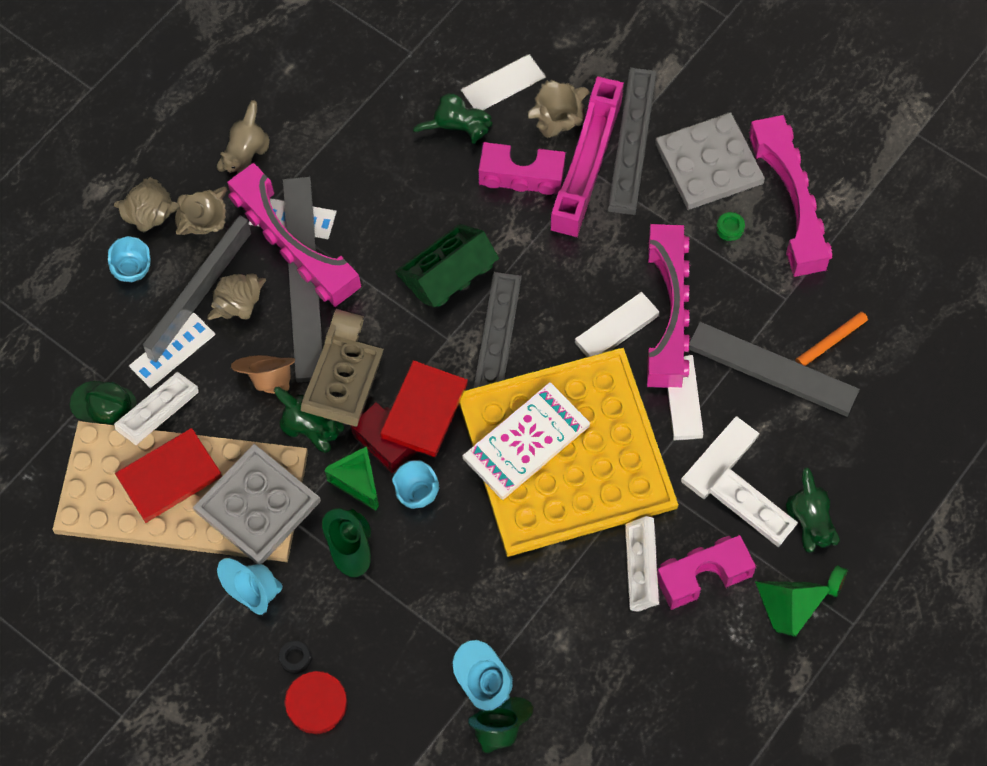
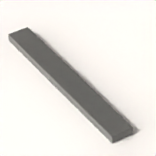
M311 178L283 179L286 230L303 245L316 252ZM292 262L291 264L288 263L295 376L296 382L299 383L311 380L323 350L320 298L315 291L316 286L311 281L305 282L297 271L298 267Z

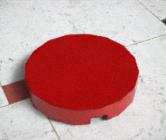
M314 671L303 674L293 681L287 690L285 706L287 715L295 726L305 733L320 734L330 731L342 720L346 713L347 698L344 687L337 678L325 672Z

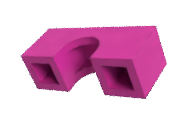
M484 142L479 166V185H485L489 188H512L519 192L526 190L536 191L545 195L558 194L563 183L566 152L538 149L537 158L532 164L519 166L511 160V145Z
M740 535L731 538V536L723 537L714 543L715 546L705 550L703 547L696 548L687 554L688 557L678 561L676 558H672L660 565V568L657 570L658 584L671 610L699 598L701 589L697 583L696 576L701 572L712 571L722 579L725 587L753 577L756 566Z

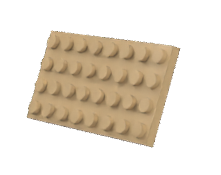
M78 421L54 521L53 531L55 534L248 557L194 512V505L219 480L145 523L117 479L116 472L182 433L154 430L135 445L116 431L115 425ZM197 435L222 476L255 444L303 483L308 456L307 448ZM293 532L266 560L288 562Z

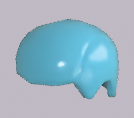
M126 236L117 239L110 246L108 266L111 274L116 279L124 282H134L143 279L149 271L151 263L149 247L139 238Z
M421 460L408 461L401 465L392 479L397 498L402 504L411 509L422 508L433 502L439 490V482L434 470L430 465Z

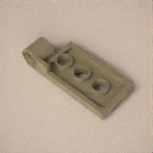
M340 309L335 310L326 335L325 345L304 395L300 411L352 426H358L384 350L358 342V333L361 332L364 316ZM346 353H354L358 357H349ZM345 372L350 374L351 376L343 377L340 376L339 373ZM333 392H339V393L343 394L344 396H342V397H335V396H333V395H331V394H332Z

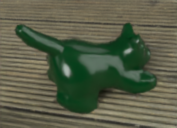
M449 93L440 98V104L435 111L433 120L419 123L413 128V132L439 127L452 130L459 129L466 131L471 137L472 144H475L478 139L488 133V127H491L493 122L490 121L492 116L477 108L467 109L462 98Z
M275 387L274 392L277 398L285 405L282 418L280 419L282 431L290 437H297L300 433L304 434L319 451L329 452L331 449L329 441L336 440L339 433L345 429L344 424L300 411L304 395L298 394L293 397L284 389Z
M805 467L802 474L803 489L788 498L786 510L791 518L800 521L803 547L806 552L811 553L815 550L816 545L822 548L829 545H838L840 539L829 514L830 499L828 494L822 487L815 486L811 470Z

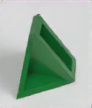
M367 446L328 465L324 470L327 482L374 510L379 507Z
M755 581L773 628L776 632L796 636L830 591L825 585L810 582Z

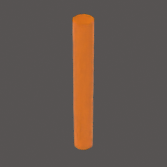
M863 312L858 313L797 357L795 361L806 366L867 322L866 314Z

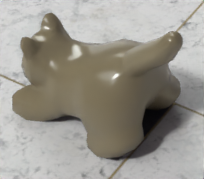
M255 100L250 102L244 119L238 120L231 127L230 141L225 152L220 153L222 157L216 165L218 171H228L230 173L236 171L239 174L251 165L255 153L262 155L267 151L269 136L255 123L257 114V102Z

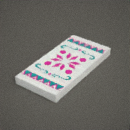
M550 382L463 455V460L503 501L590 426V422Z

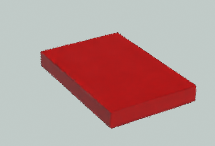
M413 360L381 430L380 438L436 457L466 389L468 380Z
M192 428L115 473L145 523L222 477L220 470Z

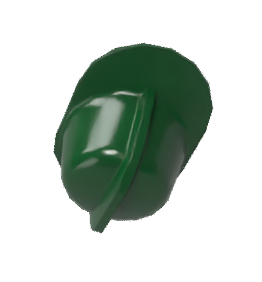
M90 381L83 383L75 389L69 405L73 415L83 422L114 425L138 404L136 397L130 390L114 382Z
M337 508L328 511L323 518L322 529L336 567L349 577L363 575L368 570L371 561L368 544L371 536L369 522L354 509L347 511Z
M510 697L494 710H480L469 717L468 724L475 729L476 738L481 744L483 752L490 753L498 748L511 746L516 741L519 726L531 717L534 707L531 702L524 698Z

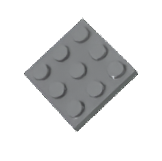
M731 112L656 138L655 144L687 210L764 183L765 178Z
M253 444L194 505L193 509L194 512L256 564H263L321 500L317 494L257 445Z

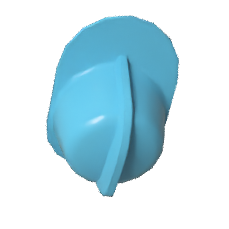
M224 558L218 564V578L227 593L256 614H264L267 611L268 603L282 590V584L265 565L254 564L245 566L231 558Z
M476 640L462 644L456 651L453 659V672L457 681L477 708L487 711L500 707L510 698L509 694L513 686V678L510 671L487 643Z

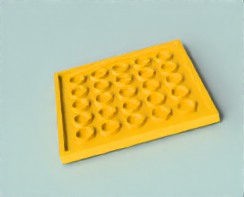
M624 348L464 391L459 404L472 446H475L550 382L590 422V426L503 501L484 482L507 557L678 508L676 496Z

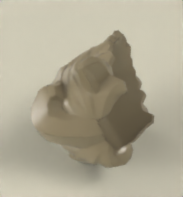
M547 80L544 84L542 83V88H540L537 97H535L536 106L528 111V118L539 119L536 127L540 129L546 138L557 136L560 131L571 130L575 125L580 126L584 124L585 107L582 100L590 94L587 88L575 89L569 83H558L554 80H550V82Z
M151 177L143 179L142 183L131 189L126 199L117 201L114 204L116 208H119L121 218L129 224H135L137 230L141 232H146L153 226L161 225L171 213L178 211L180 208L177 202L171 201L170 193L156 179L154 180Z
M222 187L214 191H197L193 195L178 197L177 203L180 208L176 212L175 218L176 226L178 227L176 234L186 235L194 233L203 235L223 229L226 223L224 220L226 218V204L223 203L222 198L225 196L227 188Z
M253 273L246 274V276L233 274L220 278L213 292L211 307L214 309L209 313L207 319L212 320L219 317L228 319L233 316H239L244 320L249 319L253 306L259 300L260 289L266 282V278L258 279V276Z

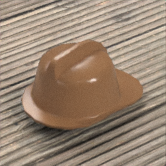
M260 355L249 356L234 361L231 364V368L240 373H247L257 390L273 394L275 393V387H280L285 391L289 390L291 379L290 365L295 362V359Z

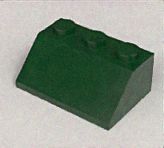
M458 224L395 272L422 303L431 307H438L445 304L449 300V296L454 292L469 286L471 280L478 274L489 271L493 266L492 264L500 258L484 231Z

